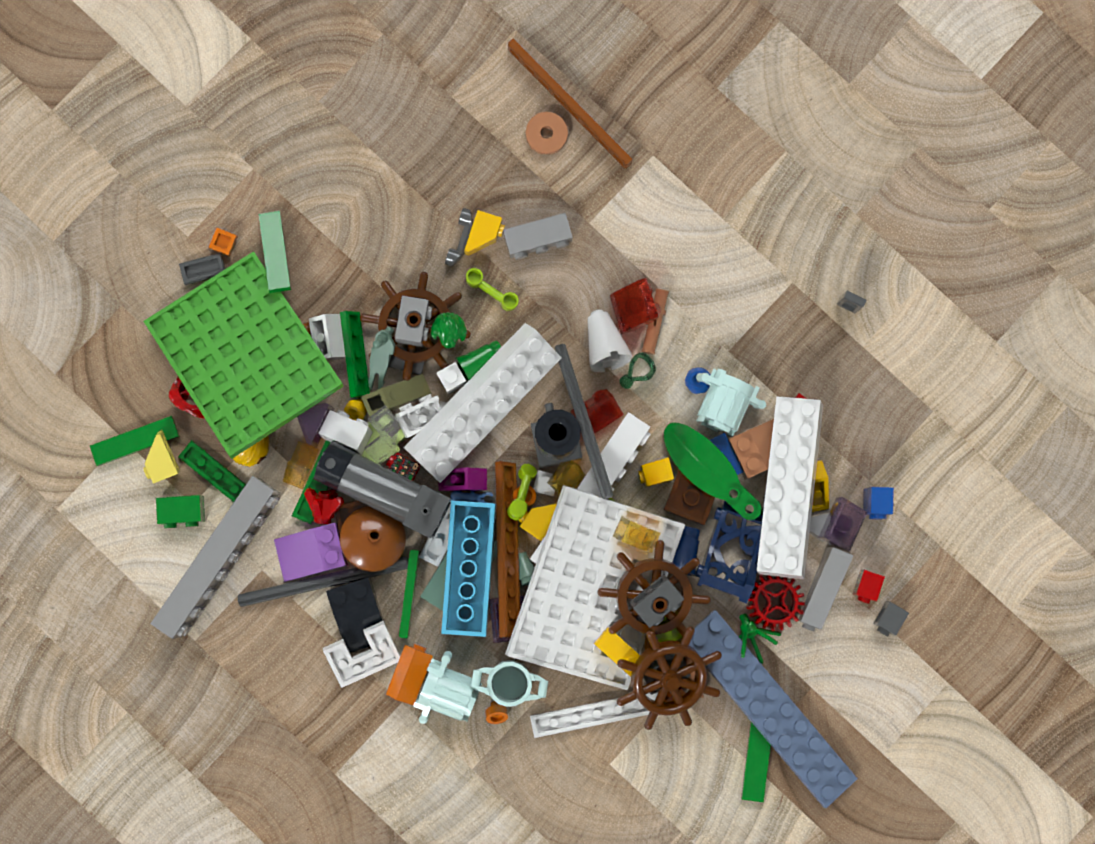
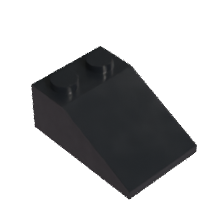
M364 578L327 590L326 593L332 613L349 652L370 647L363 630L384 621L371 578Z

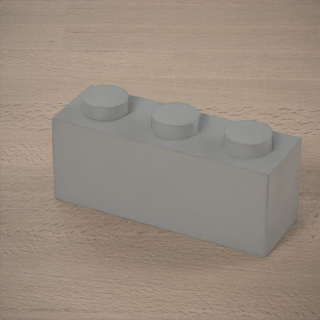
M566 213L503 230L510 258L515 257L516 260L526 258L528 253L536 252V254L549 251L548 248L566 247L569 245V242H572L573 238Z

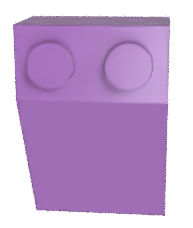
M337 523L274 539L284 582L348 566L347 559L341 550Z

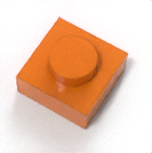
M216 228L209 248L230 256L238 236Z

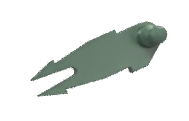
M392 327L380 330L375 336L370 355V377L368 378L370 391L373 389L376 373L379 374L378 390L385 383L384 378L390 364L391 354H394L396 346L391 337L394 332Z

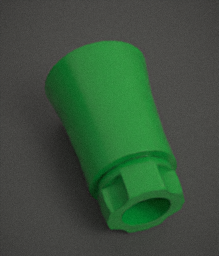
M497 340L455 358L467 382L501 348Z

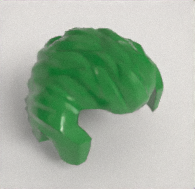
M452 312L438 315L431 327L433 339L437 340L436 337L438 336L441 344L447 349L455 347L458 339L464 341L467 335L463 319Z

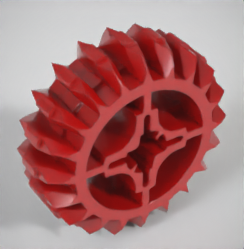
M760 575L758 579L761 583L758 584L755 581L754 587L756 589L752 591L753 595L748 600L752 601V605L746 606L747 610H754V612L749 614V617L753 618L757 615L758 618L755 620V624L764 621L762 628L766 629L770 624L771 631H775L776 624H778L779 630H784L783 623L791 627L790 619L795 622L799 620L794 614H803L802 610L797 609L798 605H805V602L798 601V598L804 597V593H796L801 586H792L796 581L794 578L787 582L788 577L780 579V576L772 578V576L766 575L767 580H765ZM771 583L783 585L776 593H772L764 588ZM788 591L792 597L791 609H788L784 602ZM759 593L766 600V605L762 612L758 606ZM769 596H779L780 606L773 605L771 607L770 602L772 601H770L771 598ZM775 609L785 614L784 617L776 620L766 617Z

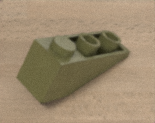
M424 374L412 377L408 381L404 380L386 386L361 398L369 417L372 419L432 393Z

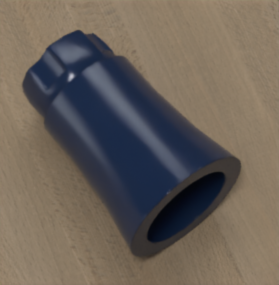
M684 526L672 561L680 569L693 558H697L700 543L699 529ZM696 568L687 576H695Z

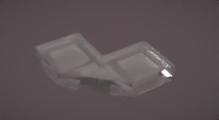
M386 405L368 418V421L378 431L380 436L364 447L369 456L378 464L383 463L396 453L399 421Z

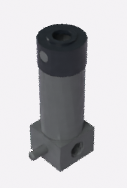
M553 403L545 404L546 413L536 423H531L539 468L582 460L579 443L581 437L580 425L577 419L565 410H554Z
M334 440L323 452L313 477L315 481L335 491H340L402 522L403 525L431 539L434 538L452 501L451 498L425 485H420Z

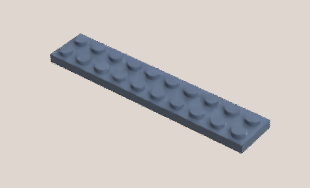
M713 610L694 627L695 633L689 646L694 648L701 658L715 651L721 652V659L707 665L706 669L822 807L827 808L858 778L747 646L745 657H741V639L720 614Z

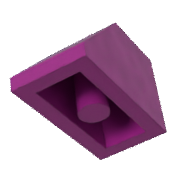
M454 468L441 483L438 481V491L487 490V468Z

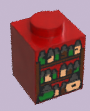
M398 452L395 456L391 455L386 464L388 469L414 481L422 466Z
M865 569L860 570L853 595L858 596L857 600L863 603L877 602L885 576Z

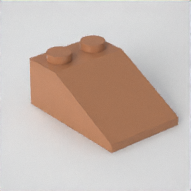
M774 419L728 439L743 469L742 475L745 480L768 470Z

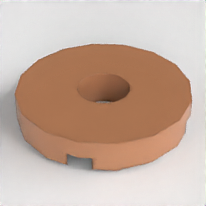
M541 112L533 116L528 122L525 131L527 143L538 154L551 155L557 153L566 144L568 136L567 125L563 118L552 112ZM548 128L553 132V135L545 139L541 136V131Z

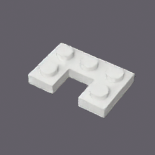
M384 621L363 630L371 649L356 656H351L343 639L323 648V652L341 688L398 663L400 654Z

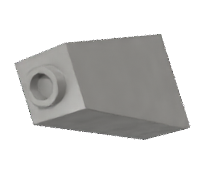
M834 547L825 548L805 600V605L802 608L803 614L799 616L798 621L803 623V628L815 631V628L822 629L854 555Z

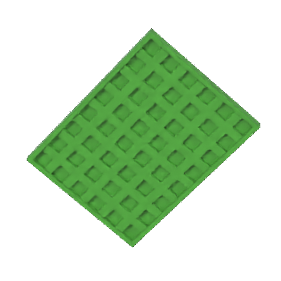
M254 251L143 321L231 459L344 387L281 292L269 293L266 269Z

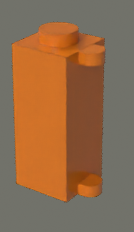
M414 644L413 647L404 646L386 695L414 706L427 673V668L433 655L426 652L427 648L418 644Z

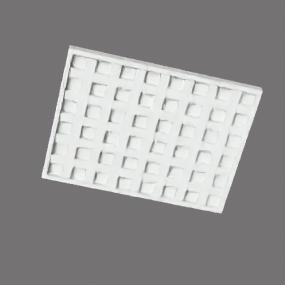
M563 485L505 654L512 658L628 690L631 677L593 644L608 627L612 626L622 617L616 598L600 597L597 591L599 588L617 589L621 577L626 572L624 566L617 559L619 552H623L634 565L639 561L654 558L656 541L663 540V559L672 562L685 524ZM653 570L642 573L650 585ZM662 570L661 576L665 574L667 577L668 572ZM633 580L628 589L644 591L635 580ZM627 599L629 611L633 608L630 604V601L633 599ZM639 615L636 617L637 619L643 621V619ZM627 624L616 634L640 655L645 641V633H641Z

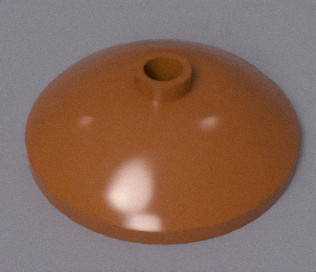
M370 506L354 511L345 520L340 532V546L345 558L353 566L369 572L382 571L395 564L401 557L406 544L403 524ZM375 532L378 534V538L372 539L370 534Z

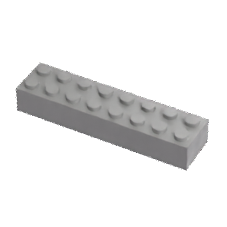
M252 476L150 623L172 639L181 638L190 632L193 627L191 622L195 617L199 618L205 610L203 605L206 600H211L218 590L215 587L220 580L223 582L230 573L228 568L233 562H238L243 554L241 550L244 545H249L254 539L255 534L253 532L257 526L261 527L267 520L268 516H266L268 510L270 508L274 509L280 500L278 497L279 491L257 477Z

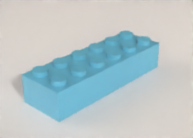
M451 501L441 634L487 636L496 504Z

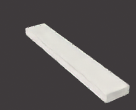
M658 692L653 695L650 693L646 695L655 701ZM618 698L531 715L530 719L534 738L645 716L650 711L644 708L638 699L619 706L617 704Z

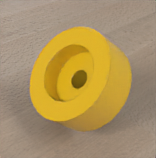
M362 399L350 400L344 408V412L350 415L349 418L355 421L357 418L363 420L367 413Z

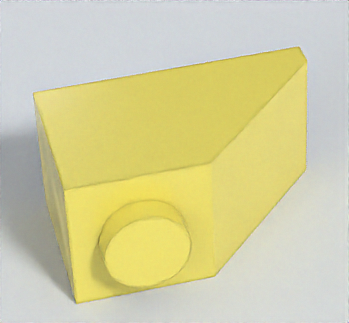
M163 431L157 433L145 461L146 467H143L147 479H151L153 484L178 474L180 470Z

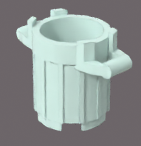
M713 369L710 376L708 373H699L696 376L699 382L710 385L697 414L698 418L696 421L702 422L701 425L716 432L718 430L725 431L727 436L734 437L749 404L756 409H764L766 407L764 400L756 398L760 387L756 386L754 388L740 379L727 375L725 370Z
M446 651L443 654L442 662L432 659L427 668V671H429L421 694L418 695L413 706L423 710L419 717L421 724L427 723L430 710L459 721L464 720L468 722L479 690L471 687V677L446 668L452 658L450 651Z
M515 660L501 661L495 667L473 670L471 687L491 696L498 704L510 707L517 706L524 701L546 698L548 681L539 675L530 673L524 664ZM482 673L489 674L487 687L480 686ZM535 680L539 681L537 695L530 694L532 681Z

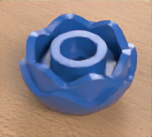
M702 367L692 368L688 371L685 378V385L694 394L705 393L710 385L704 382H697V374L708 373L709 376L711 375Z

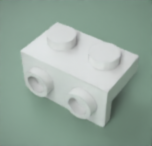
M431 394L420 398V403L415 406L409 403L399 408L401 412L395 414L405 438L417 434L441 410L438 403V395L432 398Z

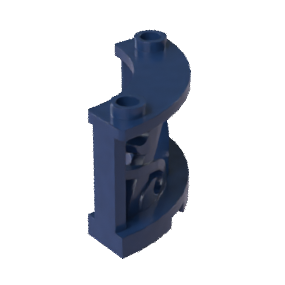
M724 501L722 507H717L713 519L716 520L702 565L699 564L696 570L695 577H698L697 586L701 587L703 584L739 597L738 601L747 604L757 575L763 516L760 515L754 520H749L761 524V526H746L747 519L743 518L730 504ZM728 513L742 518L740 528H737V522L734 518L732 519L731 526L726 525L725 519ZM721 530L724 533V535L717 539L719 531ZM744 535H747L746 541L748 539L753 541L751 547L745 545ZM739 537L741 550L750 557L749 560L736 561L729 568L722 557L720 547L726 542ZM712 553L716 562H710ZM737 566H742L744 573H740L738 570L734 573L733 570ZM714 568L717 572L716 575L708 574L709 569ZM722 572L725 574L724 579L716 577Z

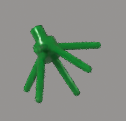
M746 613L739 616L742 623L740 626L742 633L739 636L742 641L741 657H745L747 638H750L759 662L763 664L764 661L754 636L759 634L774 645H777L778 641L767 634L781 636V632L756 627L754 621H750Z

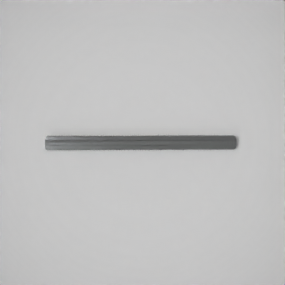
M556 345L555 351L561 357L558 362L577 421L580 425V431L602 499L613 497L611 484L566 345Z
M400 557L395 564L382 571L369 572L359 568H352L239 594L238 603L240 607L358 581L368 577L371 578L408 569L407 557Z

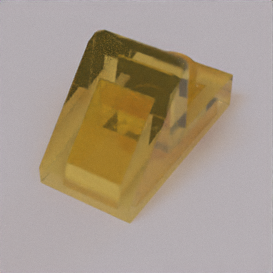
M298 441L291 460L287 462L283 482L304 489L319 449Z

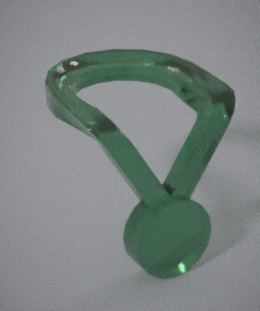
M645 353L636 354L631 359L628 374L620 378V385L625 389H629L634 384V381L650 380L656 371V366L651 357ZM638 358L644 359L649 364V373L645 376L632 377Z

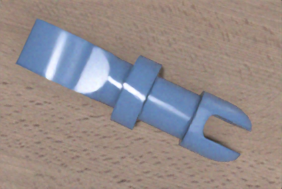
M453 491L450 497L453 501L492 503L486 502L482 498L486 495L492 497L493 493L483 492L477 494L475 491H470V493Z

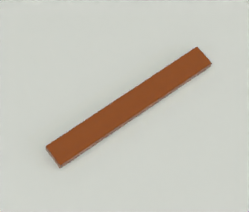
M514 38L508 42V51L624 169H627L632 164L633 159Z
M499 461L495 462L500 637L511 638L520 612L518 520L511 519L507 513L508 507L514 501L513 492L517 488L516 463Z

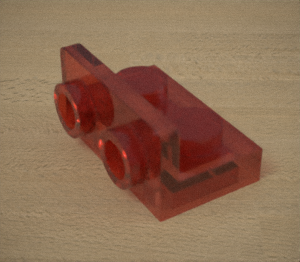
M607 389L596 391L590 399L584 401L594 434L624 415L615 398ZM572 409L570 412L576 418L574 409Z

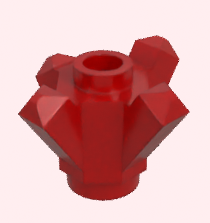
M308 488L304 493L311 508L314 522L317 524H330L334 514L344 503L343 498L338 496V493L333 489L319 491L316 494L314 489Z

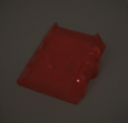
M647 278L640 279L610 295L621 335L636 331L656 321L661 313L659 304L653 300V289L648 283Z

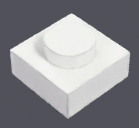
M538 470L533 489L537 493L554 497L559 475Z

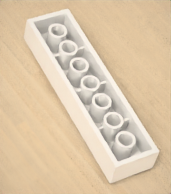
M525 323L404 448L441 483L555 366L561 357L534 328Z
M776 397L757 572L761 575L805 578L823 413L821 400Z
M629 412L601 452L611 485L614 481L619 482L627 471L623 467L627 462L629 464L633 462L639 453L635 449L639 444L643 446L651 435L648 432L650 426ZM591 467L577 490L601 497ZM545 537L530 558L534 563H537Z

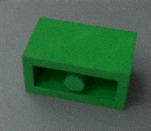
M191 495L156 498L157 524L164 525V529L177 528V524L185 523L186 527H198L199 522H205L204 496Z

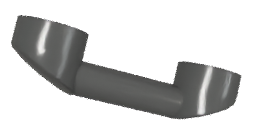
M463 208L458 224L463 225L464 229L457 250L449 249L445 265L454 266L465 254L464 250L473 225L472 214L469 209Z

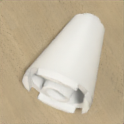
M603 310L591 312L587 319L591 370L594 372H605L604 368L611 366V369L615 370L628 364L632 358L631 351L608 312H603Z

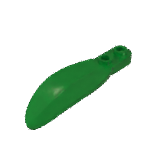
M670 423L666 426L664 442L668 453L678 469L694 485L711 496L725 500L747 520H754L761 515V503L740 484L734 467L716 445L687 425ZM733 489L738 492V496L736 498H733L730 495V492ZM748 505L753 506L754 511L752 513L747 512L746 507Z

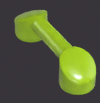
M471 268L467 271L466 282L470 287H479L501 302V307L506 311H512L518 306L519 299L515 293H501L483 281V273L477 268Z
M523 464L518 471V476L522 480L518 496L507 509L508 516L513 520L522 519L527 511L525 499L530 481L537 475V469L531 464Z

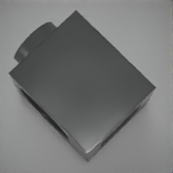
M886 601L873 624L878 626L877 631L887 637L890 634L896 636L909 612L892 602Z

